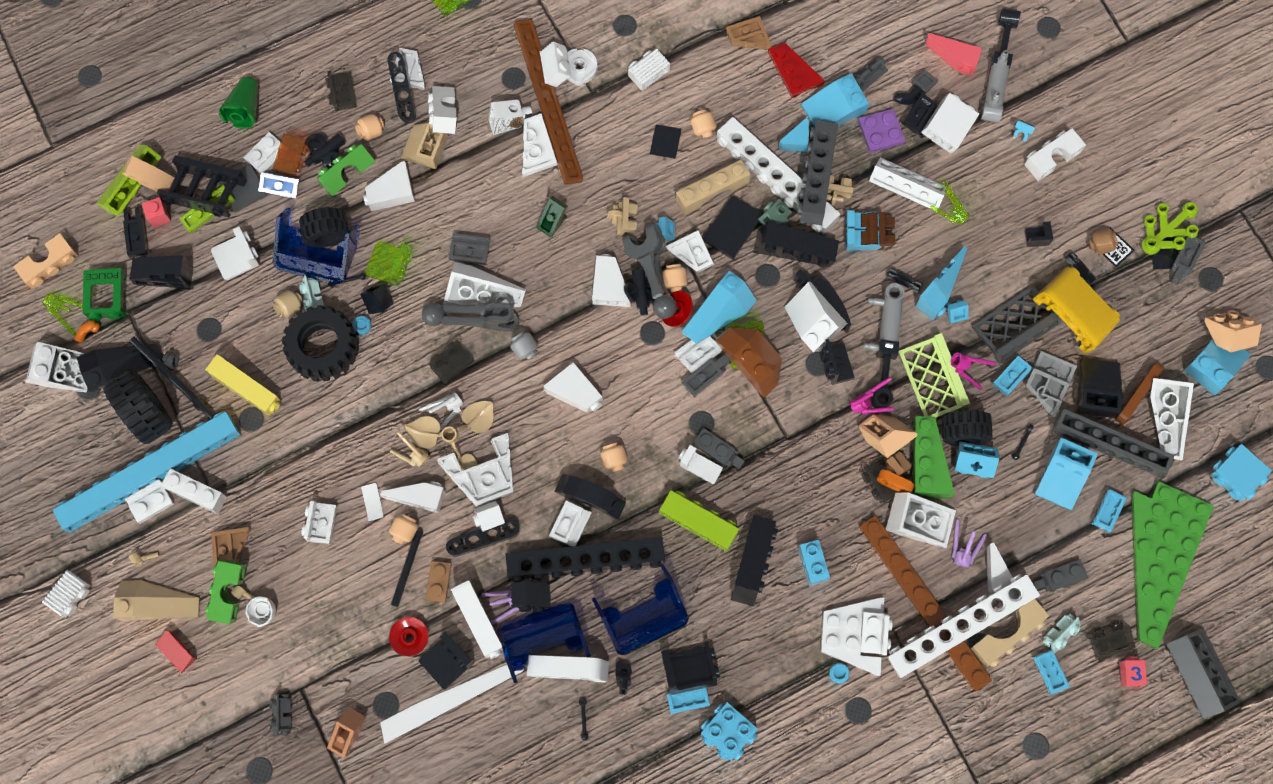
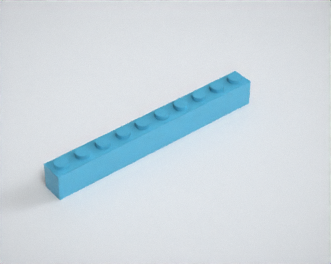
M227 412L217 413L213 416V419L198 424L196 429L190 432L182 433L175 441L166 442L159 450L151 451L143 459L129 463L124 470L113 472L108 479L98 481L87 491H80L71 500L59 503L57 508L53 509V512L62 530L71 533L125 502V499L159 479L162 481L170 469L178 472L241 436Z

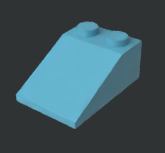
M852 73L834 81L801 103L814 128L816 120L836 123L839 126L865 114L869 105Z
M1212 339L1184 371L1211 394L1216 395L1233 378L1251 354L1245 349L1229 352L1216 346Z

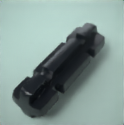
M1074 252L1069 253L1065 257L1068 264H1072L1071 267L1079 271L1080 276L1084 278L1088 285L1096 280L1093 273H1089L1090 270L1080 259H1077L1078 256Z
M894 268L889 269L887 278L895 279V282L907 288L911 287V290L917 293L921 290L922 282L914 281V278L902 272L898 273V270Z

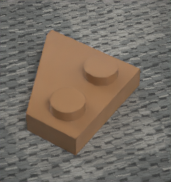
M760 16L726 27V33L732 46L765 50L772 48Z
M249 527L211 532L214 566L219 560L223 559L239 562L250 534Z

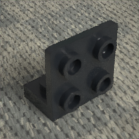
M829 338L825 339L819 353L821 361L825 362L827 367L825 369L827 380H830L832 385L854 380L855 377L844 342L831 345Z
M446 631L439 636L441 640L419 659V663L443 690L447 689L474 664Z

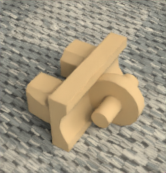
M830 175L827 200H831V206L835 207L836 202L843 203L844 198L851 199L854 189L852 188V179L842 178L841 184L836 185L833 184L834 176Z
M624 197L623 201L618 203V206L614 205L613 210L607 212V218L612 219L613 225H617V235H623L625 232H634L637 229V222L628 220L629 215L635 216L637 214L638 205L629 202L627 197Z

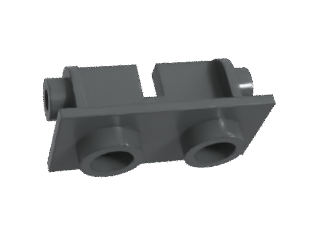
M875 58L854 75L862 92L888 72V69L884 66L886 61L883 58Z
M279 694L273 696V699H270V711H273V720H270V732H273V737L278 736L279 732H281V736H288L289 731H291V717H283V713H291V698H289V694H283L281 698H279Z

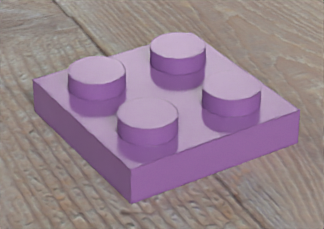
M894 108L858 119L869 154L905 143Z

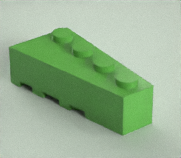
M915 416L912 421V430L918 436L912 439V483L915 485L912 494L922 498L951 499L955 493L936 418Z

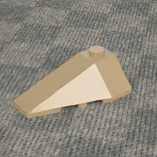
M142 580L121 581L114 597L113 618L120 621L199 618L200 598Z

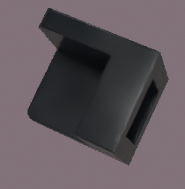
M1051 221L1043 222L1038 228H1027L1024 231L1027 247L1049 246L1053 241Z
M385 284L371 285L360 294L369 314L383 313L393 305Z

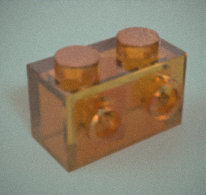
M283 133L273 170L296 178L297 173L300 174L303 163H300L302 156H306L308 151L306 140Z

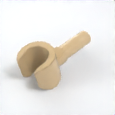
M139 552L129 555L130 561L135 566L141 565L143 561L159 557L158 552L142 557Z
M236 586L231 591L237 599H240L243 595L250 600L255 597L240 586Z

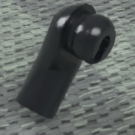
M914 86L909 93H896L894 101L901 105H911L921 90Z

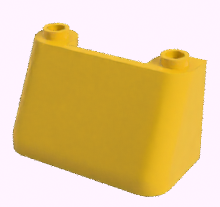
M1074 267L1064 268L1032 298L1038 306L1041 303L1048 305L1046 309L1048 311L1052 309L1077 335L1075 339L1077 341L1081 340L1082 344L1078 348L1084 354L1099 346L1120 322L1119 313L1115 309H1111L1080 276L1079 271Z

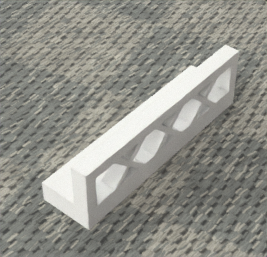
M881 157L869 180L876 185L935 211L938 210L948 189L945 185Z

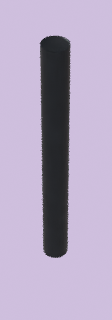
M417 530L412 540L391 605L394 607L399 606L423 535L421 531Z

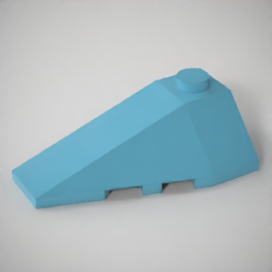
M965 246L948 265L949 267H945L938 278L936 277L921 294L916 304V308L932 320L937 316L941 317L947 310L945 306L967 251Z
M729 270L683 329L682 334L698 344L715 334L722 327L728 326L734 320L745 316L757 300L745 281Z

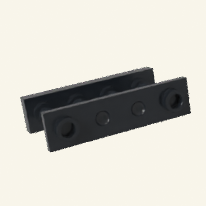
M175 155L172 162L178 172L169 190H157L162 202L167 205L175 204L212 213L217 217L224 216L229 218L231 214L225 204L234 186L244 187L247 182L242 171ZM187 173L193 174L194 176L185 195L177 194L176 191L184 175ZM201 178H209L210 181L202 198L192 197ZM217 182H226L227 184L218 203L210 202L209 199Z

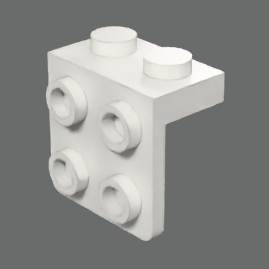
M240 226L233 229L236 237L211 249V253L225 280H230L260 266L256 259L259 257L254 247L251 248L249 244L251 239L247 231L243 232Z

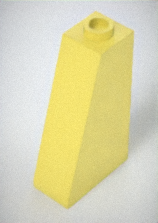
M216 354L205 369L217 382L268 416L278 410L281 400L275 394L218 354Z

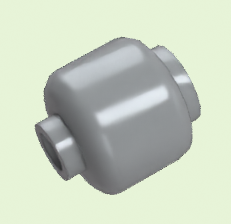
M522 331L511 339L510 348L519 359L527 358L529 360L537 354L535 350L538 348V343L529 332L524 333Z

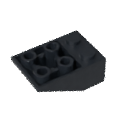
M1081 357L1076 413L1116 418L1121 413L1122 406L1120 363Z

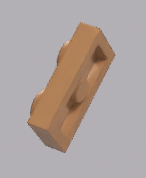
M431 561L426 601L446 603L451 563Z

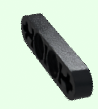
M392 52L389 54L387 62L398 115L402 121L411 123L416 118V109L406 61L401 53ZM395 56L401 59L400 61H398L399 68H403V70L399 69L393 71V69H397L396 64L392 62L393 60H395ZM397 74H404L405 80L402 83H397L395 80ZM403 91L408 93L406 101L399 99V94ZM401 105H407V110L409 112H412V114L409 115L408 119L407 117L403 116V114L406 113L405 107H401Z
M509 519L504 521V524L485 531L479 529L452 538L447 542L446 550L449 555L459 557L517 537L520 533V526L517 521ZM509 524H512L513 527L516 526L514 533L511 534L509 531L503 532L505 536L502 537L499 527H502V530H506ZM490 530L498 532V537L495 540L487 538V533ZM477 536L479 544L474 547L470 546L468 543L470 537ZM465 539L468 549L464 550V546L458 548V552L450 550L453 547V543L461 545L463 544L461 540Z

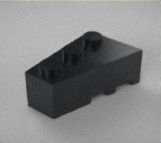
M183 255L140 256L139 258L132 259L129 280L138 286L190 289L193 267Z

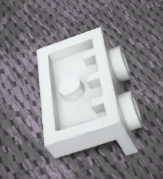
M863 612L861 652L887 655V651H890L891 639H888V631L892 630L890 615L887 613Z

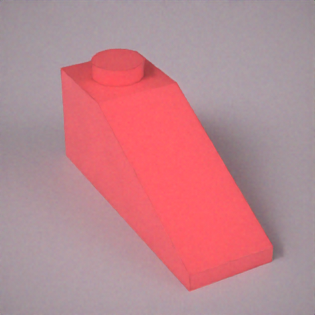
M929 33L925 44L956 71H960V73L965 75L974 74L982 48Z

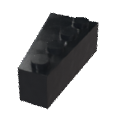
M768 221L757 232L753 253L816 264L826 268L836 261L839 241Z
M753 515L731 601L754 606L757 594L762 593L765 583L761 581L762 575H767L769 567L766 559L767 557L771 558L774 547L770 546L771 539H776L778 529L774 528L776 521Z

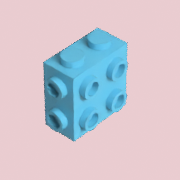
M1242 444L1236 448L1232 446L1225 453L1227 457L1223 461L1220 459L1212 467L1214 471L1210 476L1213 477L1217 485L1224 487L1233 499L1240 502L1246 498L1250 500L1257 493L1255 489L1258 485L1263 486L1270 479L1268 475L1272 470Z
M728 702L725 705L721 703L713 712L716 716L712 721L707 719L700 727L703 730L701 732L703 736L701 740L707 746L711 747L713 745L718 749L717 754L724 761L727 759L732 761L734 758L738 760L745 752L742 749L748 742L751 745L758 735L755 732L758 728Z

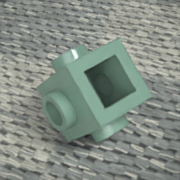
M780 199L774 203L770 201L763 208L765 212L758 220L763 225L768 221L785 225L789 221L787 217L792 211Z

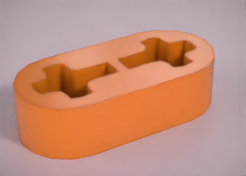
M880 470L877 481L880 484L899 493H912L915 486L911 481L888 470Z

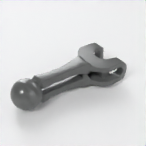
M652 223L646 227L647 238L642 245L638 243L635 237L630 235L624 237L622 242L626 255L639 260L647 275L652 298L655 299L653 302L654 313L658 317L666 319L675 314L677 303L665 287L662 277L660 254L665 247V239L660 227Z
M431 302L422 309V319L429 326H438L440 324L444 326L467 325L512 332L517 330L520 324L513 308L506 303L454 306ZM446 314H472L480 315V317H450L446 316ZM512 319H514V323L512 325L508 326L505 324L509 323L510 321H512Z

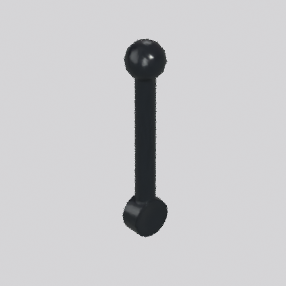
M360 273L358 276L337 281L329 280L328 286L333 288L336 284L358 279L365 280L366 274Z
M1029 425L1016 453H1013L1012 458L1014 460L1020 458L1019 454L1034 427L1033 425Z
M581 698L579 700L583 731L581 739L586 741L589 738L586 730L585 714L587 701L585 698Z

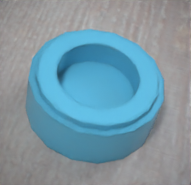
M357 316L352 322V326L358 335H366L372 328V324L366 316Z
M842 663L834 664L829 670V677L834 683L842 684L849 678V669Z

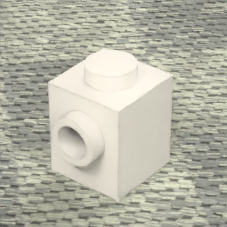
M496 501L473 509L475 513L472 516L476 527L479 526L482 531L505 523Z

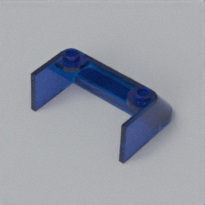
M287 207L276 218L273 250L274 267L282 272L306 276L307 278L332 284L342 283L347 277L356 253L359 224H355L346 233L345 240L338 244L337 251L310 247L302 243L301 230L297 227L289 226L291 208Z
M661 564L660 567L665 579L658 582L653 590L656 597L621 614L613 606L602 610L596 598H592L599 617L619 655L630 654L684 627L688 623L689 617L675 582L664 564Z
M570 602L545 609L542 613H533L507 622L498 629L504 658L514 683L518 682L515 671H521L526 668L529 655H536L566 644L567 649L578 651L584 647L587 658L591 657L575 607Z

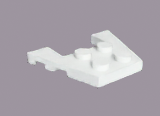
M508 433L491 439L498 458L469 469L461 470L454 453L437 459L438 464L476 507L513 493Z
M884 598L824 611L821 652L856 666L861 670L870 672L875 676H881V657L861 656L860 654L863 612L884 613Z

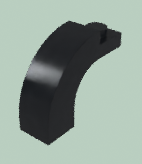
M562 474L554 491L568 500L587 504L619 520L626 504L615 493L587 480Z

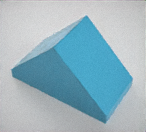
M805 118L782 138L778 149L781 151L807 152L809 120Z

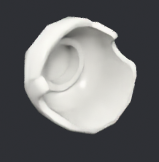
M265 596L252 598L246 606V616L249 622L257 627L267 625L275 618L276 606L271 599Z

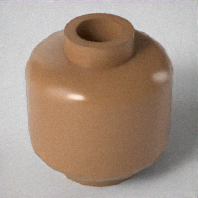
M1110 228L1094 231L1092 239L1089 240L1091 250H1096L1099 255L1113 252L1116 250V246L1119 245L1115 231H1111Z

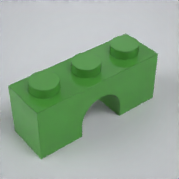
M353 144L346 150L348 152L347 155L344 157L338 156L332 161L334 164L329 169L325 167L317 173L319 177L316 180L330 197L347 185L341 176V171L345 166H352L358 173H362L375 162L362 144L358 146Z
M226 559L219 560L215 564L213 570L215 579L209 590L211 599L206 606V620L226 624L236 622L239 602L231 601L227 597L226 588L229 584L239 585L244 582L247 564Z

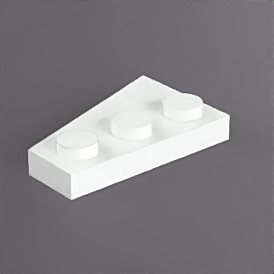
M542 114L524 119L523 177L558 165Z

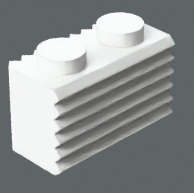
M551 42V44L540 51L545 84L554 87L559 86L571 76L566 47L559 43Z
M657 48L653 51L649 50L640 61H634L630 64L628 76L641 91H644V89L670 71V63Z
M66 570L42 603L66 618L77 609L76 604L79 600L84 599L88 595L91 585L75 573Z

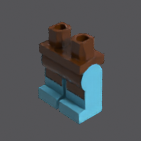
M847 210L846 251L884 250L885 246H894L895 234H885V229L895 228V217L885 216V212L855 213V211Z

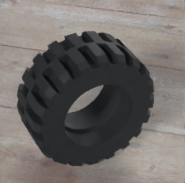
M317 305V309H313L311 306L307 307V311L304 313L299 311L296 313L298 317L295 319L292 317L289 320L290 326H286L284 329L286 336L282 337V343L286 359L294 370L306 379L311 378L317 382L319 379H322L325 382L330 381L329 377L332 376L335 379L339 378V373L342 371L346 373L349 370L347 366L349 364L353 365L356 361L354 355H358L359 350L357 346L359 345V340L354 327L341 311L336 312L330 306L325 309L323 305ZM322 329L332 330L336 333L338 337L337 344L330 354L322 358H311L305 354V342L312 333Z
M126 369L104 384L103 391L110 405L130 432L141 443L150 444L171 430L173 422L168 412L149 385L134 369Z

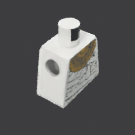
M519 100L490 103L488 120L493 135L522 127L524 118L532 117L531 107L521 108Z

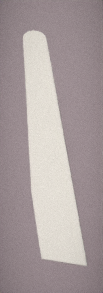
M514 661L421 701L380 722L384 744L521 673L525 669L523 661Z

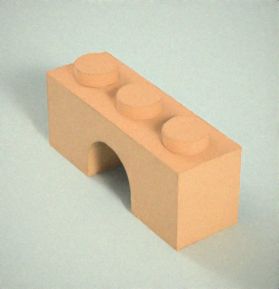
M60 233L44 244L49 251L48 258L45 261L37 263L28 255L13 266L22 280L31 289L40 286L45 279L57 274L59 269L71 264L78 257L77 253Z

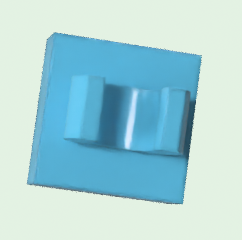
M1018 119L1015 125L1017 130L1014 132V137H1017L1019 132H1023L1025 134L1023 141H1026L1028 133L1032 134L1035 126Z
M667 217L659 218V223L655 224L660 227L664 239L667 241L675 240V222Z
M958 299L957 303L953 304L947 302L950 324L969 319L968 303L966 300L961 301Z

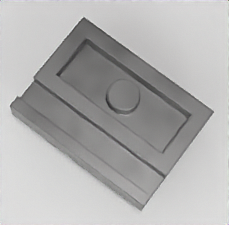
M453 233L449 261L486 265L490 243L489 237Z

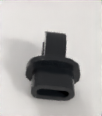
M617 662L615 677L616 684L619 686V694L626 695L628 687L631 685L632 669L629 664Z

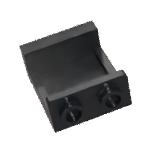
M704 642V647L670 654L669 649L661 651L670 695L717 686V678L720 677L718 665L714 666L713 660L716 659L713 647H709V642Z

